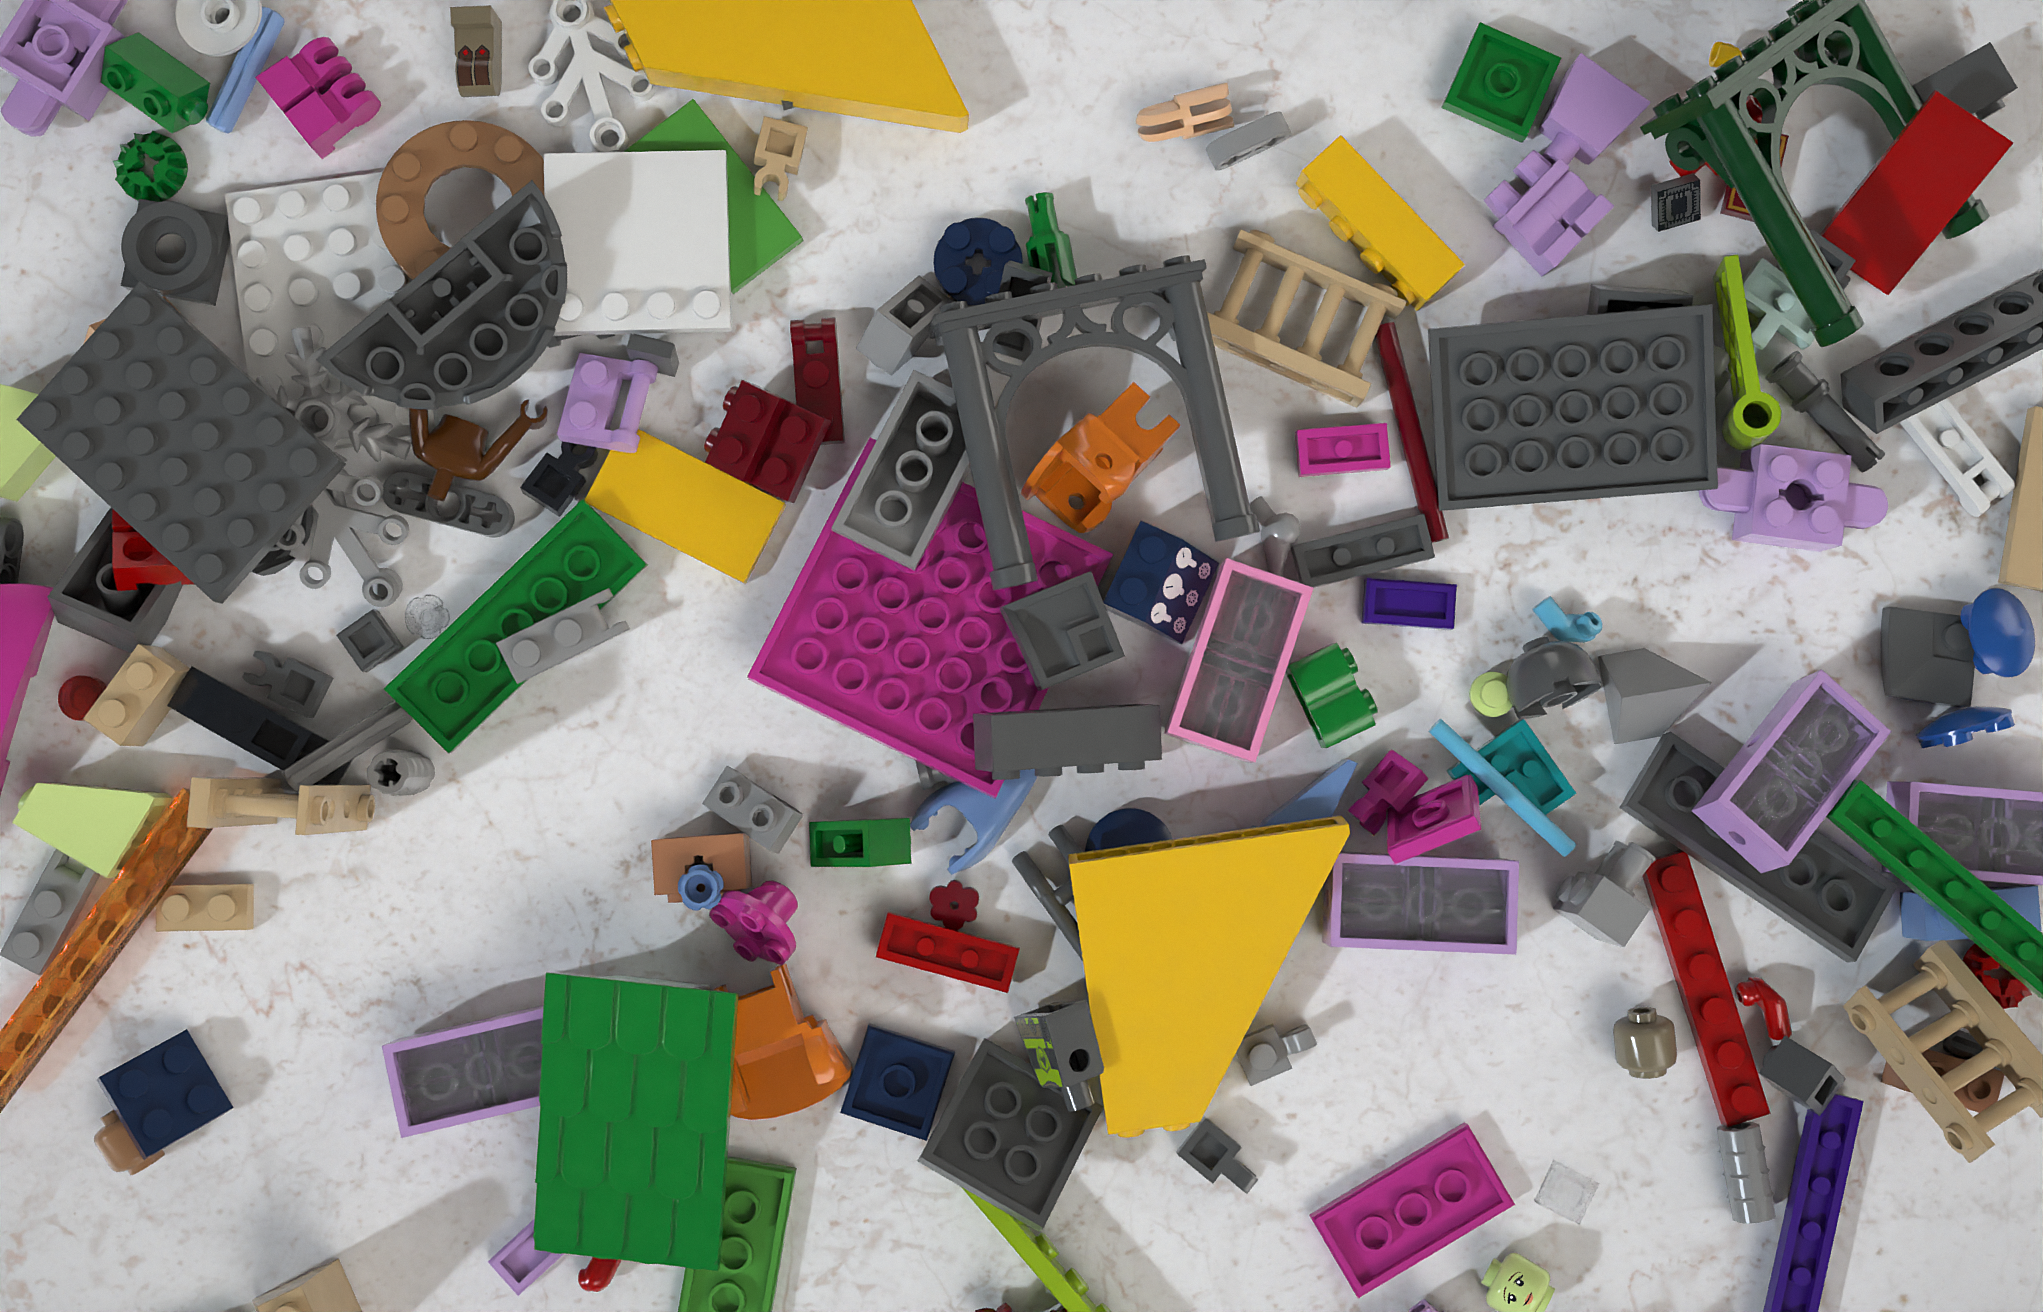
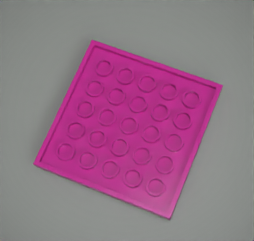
M870 437L747 678L762 687L996 799L1004 780H993L992 772L975 769L973 714L1039 710L1049 689L1037 690L1025 659L999 608L1090 571L1098 587L1113 554L1022 510L1038 581L993 591L989 572L993 571L976 490L975 487L963 482L916 570L905 567L831 531L842 506L877 441Z

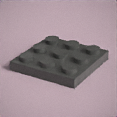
M984 1038L917 1161L1040 1232L1044 1228L1104 1106L1094 1101V1104L1068 1112L1061 1088H1042L1031 1064Z

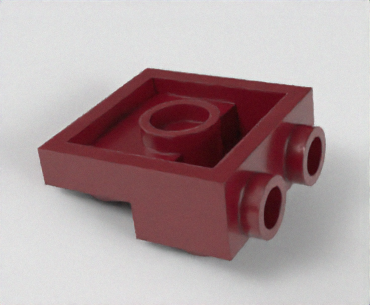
M741 380L739 387H731L725 395L723 410L727 414L721 427L712 429L706 438L704 449L709 454L705 463L741 481L751 483L787 502L795 503L831 421L756 384Z

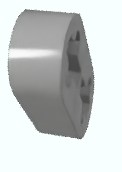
M1274 112L1219 137L1206 147V152L1215 170H1222L1281 143L1290 136L1291 131L1282 112Z

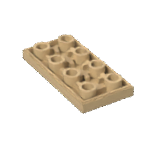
M2034 406L2027 409L1998 583L2043 592V407Z

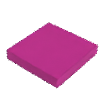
M1465 775L1411 798L1399 813L1391 807L1387 809V852L1394 864L1481 830L1478 787L1472 776Z

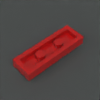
M888 912L876 958L1008 993L1020 947Z

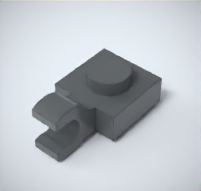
M1205 1116L1176 1151L1179 1157L1212 1184L1222 1173L1238 1188L1248 1194L1258 1181L1256 1174L1234 1158L1241 1149V1145Z

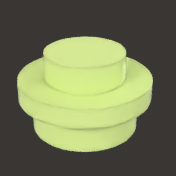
M1487 672L1479 675L1473 681L1469 697L1472 706L1477 712L1484 716L1497 717L1507 713L1512 708L1506 688V675L1499 672Z

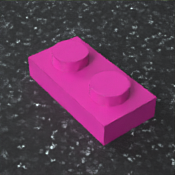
M1387 423L1303 429L1295 432L1298 477L1383 471L1391 468Z

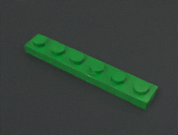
M1854 780L1826 817L2027 988L2043 999V933L1862 780Z

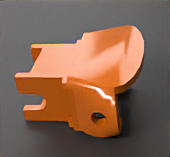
M1133 382L1101 415L1096 417L1088 413L1055 442L1028 477L1021 490V495L1026 500H1030L1035 495L1060 520L1078 533L1092 531L1106 519L1111 511L1112 501L1125 493L1131 482L1161 453L1166 441L1181 425L1172 416L1168 415L1153 429L1141 428L1137 424L1136 414L1148 402L1150 396ZM1073 496L1079 497L1083 502V508H1072L1068 502L1069 498Z
M786 963L775 967V970L770 972L773 985L738 996L731 1115L737 1118L748 1120L768 1119L798 1112L824 1100L839 1090L851 1076L853 1064L828 1026L827 1020L817 1021L813 1014L804 1017ZM726 984L714 989L715 991L728 992Z

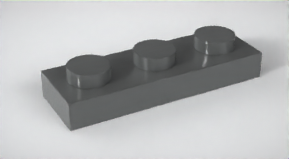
M1424 514L1317 539L1291 547L1299 583L1313 588L1435 558Z

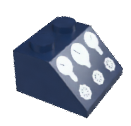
M1141 520L1103 600L1107 611L1182 645L1219 562L1185 540Z

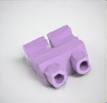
M1533 150L1513 170L1529 189L1521 196L1508 182L1503 180L1484 199V202L1499 219L1493 227L1501 235L1504 234L1512 246L1543 276L1555 268L1614 205L1602 194L1599 196L1594 195L1580 177L1568 170L1570 167L1561 158L1552 165L1546 158Z

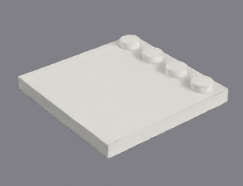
M726 150L544 153V196L559 225L562 234L561 241L565 262L567 263L565 304L562 305L553 336L732 332Z

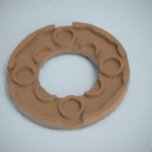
M462 120L445 122L429 127L411 137L394 153L379 181L376 195V215L382 239L389 253L408 277L412 280L451 248L441 243L429 230L424 217L425 198L432 184L441 176H445L451 171L463 167L478 168L497 176L508 187L512 196L531 180H533L544 195V159L528 142L500 126L481 121Z

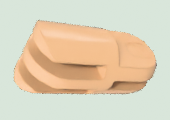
M1228 83L1174 95L1172 101L1143 108L1139 111L1136 118V124L1142 126L1138 129L1139 136L1148 142L1163 141L1179 136L1185 140L1233 128V118L1227 116L1232 112L1230 100L1226 99L1229 95Z

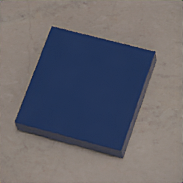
M869 1023L840 1113L927 1141L955 1051Z

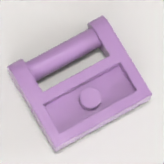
M579 353L557 431L560 441L626 453L637 452L640 441L637 431L649 385L655 382L658 367L645 360L626 361ZM622 381H632L620 427L611 431L610 426Z

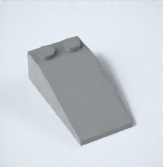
M913 370L842 506L831 531L905 567L916 570L971 469L953 388Z

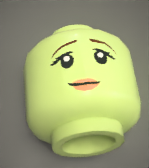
M1510 1253L1502 1263L1494 1258L1481 1282L1489 1287L1486 1294L1487 1304L1498 1312H1544L1555 1291V1288L1549 1285V1272L1518 1253Z

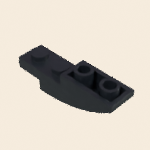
M191 666L167 705L213 733L283 771L329 742L326 738ZM354 759L313 785H339Z

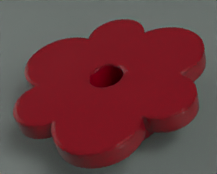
M958 880L950 881L947 887L942 885L936 886L930 891L929 900L933 905L930 915L934 920H942L945 927L959 930L963 927L965 921L972 922L977 918L978 912L975 907L979 903V893L972 887L963 888L962 883Z

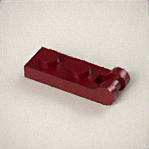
M822 318L821 323L805 324L804 320H790L796 404L831 421L821 445L845 443L836 318ZM823 341L824 353L808 354L807 342Z

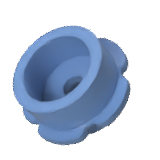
M695 865L689 869V873L683 874L680 877L678 892L681 894L685 906L698 911L701 908L711 909L720 902L722 897L720 891L724 888V882L717 871L709 870L710 868L706 865ZM702 883L705 885L704 892L697 890L698 884Z

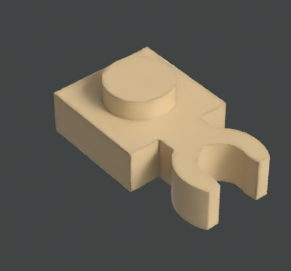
M764 116L754 155V164L763 166L754 178L755 195L760 196L763 184L772 181L779 186L778 200L783 201L786 198L789 181L785 172L798 174L808 127Z

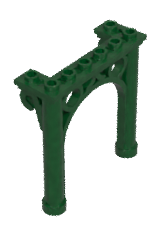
M1865 0L1800 1L1786 11L1789 18L1768 30L1771 39L1765 35L1741 50L1744 56L1743 59L1738 55L1713 70L1717 78L1714 80L1712 75L1694 84L1685 91L1688 97L1681 99L1680 95L1676 93L1654 106L1652 109L1656 116L1640 127L1644 135L1651 132L1654 139L1668 133L1665 139V149L1668 157L1677 167L1692 171L1707 162L1731 189H1736L1814 325L1811 328V332L1820 347H1826L1845 339L1864 325V321L1856 307L1851 305L1787 191L1780 164V138L1785 118L1794 101L1808 87L1820 84L1837 85L1847 88L1864 98L1879 114L1893 140H1895L1923 105ZM1796 49L1798 50L1800 58H1798L1797 55L1794 53ZM1771 68L1774 82L1772 84L1758 77ZM1749 95L1755 97L1761 105L1763 114L1761 123L1754 121L1747 111L1746 101ZM1971 194L1943 228L1942 233L1946 239L1960 236L1979 226L1989 218L1990 215L1982 200H1975L1973 194Z

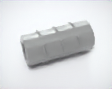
M388 750L374 756L367 768V779L370 785L382 793L390 794L391 796L415 795L428 789L435 777V767L432 761L420 753H414L412 750Z
M1743 1122L1730 1127L1718 1126L1717 1134L1720 1145L1718 1152L1722 1156L1724 1168L1722 1175L1726 1179L1728 1190L1726 1198L1730 1202L1733 1221L1749 1224L1774 1219L1776 1217L1772 1198L1774 1192L1771 1191L1768 1175L1770 1169L1767 1168L1764 1153L1766 1147L1762 1142L1760 1125L1754 1122Z

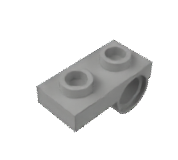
M729 766L725 767L702 803L760 845L776 854L780 853L803 817V814L796 808L767 792Z

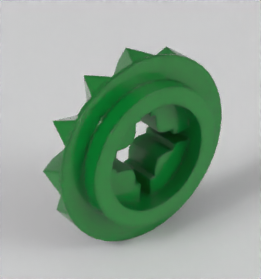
M155 131L149 134L134 133V139L127 144H120L121 152L118 160L112 162L116 167L117 177L115 180L127 195L137 201L143 199L162 202L173 197L182 188L187 177L188 163L184 151L172 138ZM145 153L154 161H159L158 164L153 166L155 181L145 172L139 171V169L145 166Z

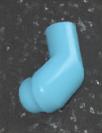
M1551 596L1532 609L1551 634L1559 641L1585 643L1593 640L1602 630V620L1596 613L1565 614Z

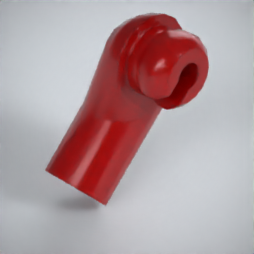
M1749 977L1747 982L1737 984L1735 992L1739 1002L1746 1007L1757 1003L1763 1010L1768 1036L1771 1039L1782 1040L1784 1036L1789 1038L1792 1035L1786 1001L1762 978Z
M592 1257L587 1267L581 1269L578 1274L580 1287L588 1292L602 1291L611 1283L621 1260Z

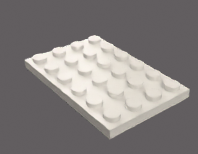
M383 172L225 193L246 372L254 381H256L258 376H262L271 385L276 394L280 385L284 387L288 399H299L304 392V386L291 378V376L301 374L285 358V354L288 352L297 354L291 329L310 327L314 352L321 347H325L328 350L373 311L412 281L401 270L389 253L379 230L376 215V195ZM321 366L319 372L328 370L324 366ZM329 372L321 386L328 393H337L340 391V380ZM375 396L362 397L367 403L366 406L356 404L349 406L347 415L352 422L357 423L370 417L367 427L391 423L393 428L387 434L388 436L402 440L411 439L409 408L399 407L394 402ZM437 409L428 410V430L430 434L439 424ZM321 410L315 415V423L320 428L326 427L329 421L328 414ZM347 438L338 440L335 445V449L353 447L351 440Z

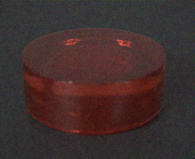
M78 675L71 677L64 682L59 690V707L67 717L73 720L85 721L83 718L107 686L102 680L93 676Z

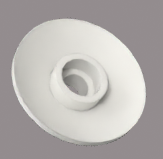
M178 0L175 8V22L181 38L193 50L207 56H225L240 50L253 38L262 17L261 0ZM229 14L228 18L222 22L223 18Z

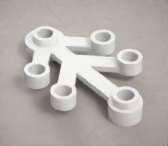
M554 0L550 7V20L554 28L539 55L533 57L529 62V73L539 85H551L558 78V68L555 63L569 40H571L575 54L552 96L542 103L541 113L547 123L553 127L566 125L571 118L569 105L583 81L595 119V123L590 129V140L597 152H624L628 146L629 137L622 123L613 118L601 75L627 88L631 96L640 102L650 100L655 94L656 87L649 83L644 71L640 70L635 73L634 70L592 49L588 33L613 44L619 56L629 60L625 50L621 49L623 41L628 39L624 30L615 33L609 22L595 16L594 7L590 0ZM577 10L581 12L580 17L576 21L569 22L566 20L567 14L570 11ZM543 64L550 65L551 69L547 75L539 76L536 74L539 66ZM640 80L648 82V87L645 91L636 92L634 90L636 82ZM562 106L563 112L559 117L552 118L549 116V111L552 107ZM608 135H617L619 139L616 145L612 147L604 145V140Z

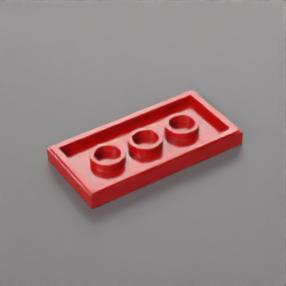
M1934 90L1820 235L1856 260L1850 268L1852 272L1886 295H1889L2014 142Z

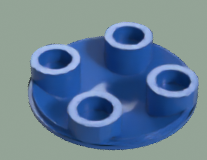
M1993 588L1983 591L1973 603L1963 606L1960 617L1963 626L1969 632L1970 642L1974 650L1973 662L1975 668L1982 674L1994 673L2001 677H2014L2023 673L2033 659L2035 633L2029 613L2022 602L2007 590Z
M1974 706L1942 715L1916 734V738L1919 739L1921 748H1928L1939 744H1944V747H1950L1973 740L1972 733L1984 729L1986 733L1996 732L2013 727L2015 723L2011 715V709Z

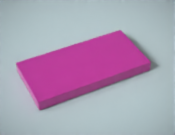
M1464 1122L1309 1214L1355 1295L1357 1298H1360L1511 1208L1515 1203L1469 1125Z

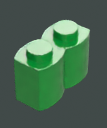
M1332 643L1288 664L1285 672L1321 748H1329L1375 726L1376 723L1373 715L1378 713L1377 706L1370 692L1366 688L1360 691L1353 674L1358 672V667L1353 655L1347 647L1341 650L1338 643Z

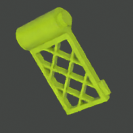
M1737 254L1723 257L1713 276L1724 348L1730 357L1728 372L1732 374L1730 385L1734 406L1722 423V434L1724 440L1731 447L1738 450H1748L1760 445L1774 432L1781 421L1782 410L1778 401L1772 395L1761 392L1739 256Z

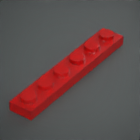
M1679 850L1656 857L1642 877L1722 1125L1730 1127L1771 1114L1689 856L1684 851Z

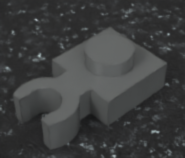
M255 651L253 656L265 663L266 670L262 676L244 672L243 679L252 685L273 686L267 697L268 699L307 718H314L334 677L287 657L283 667H281L275 655L268 652Z

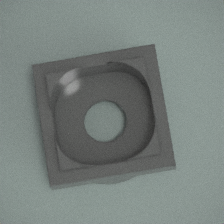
M139 199L136 214L128 222L122 236L121 252L125 267L121 286L132 290L139 281L150 285L161 296L216 306L230 240L229 216L192 209L179 202H154ZM167 234L180 235L186 244L184 256L175 263L162 262L156 252L158 241Z

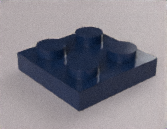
M187 1029L97 1079L98 1084L143 1160L234 1108Z

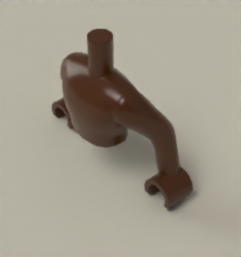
M529 400L523 401L520 407V416L492 444L487 452L485 444L489 432L485 428L459 417L445 414L440 423L429 434L428 410L409 408L413 453L418 459L437 470L427 495L435 500L445 501L454 477L482 481L487 478L503 462L529 429L536 430L545 425L548 416L547 406L543 408V413L540 417L530 418L526 415Z

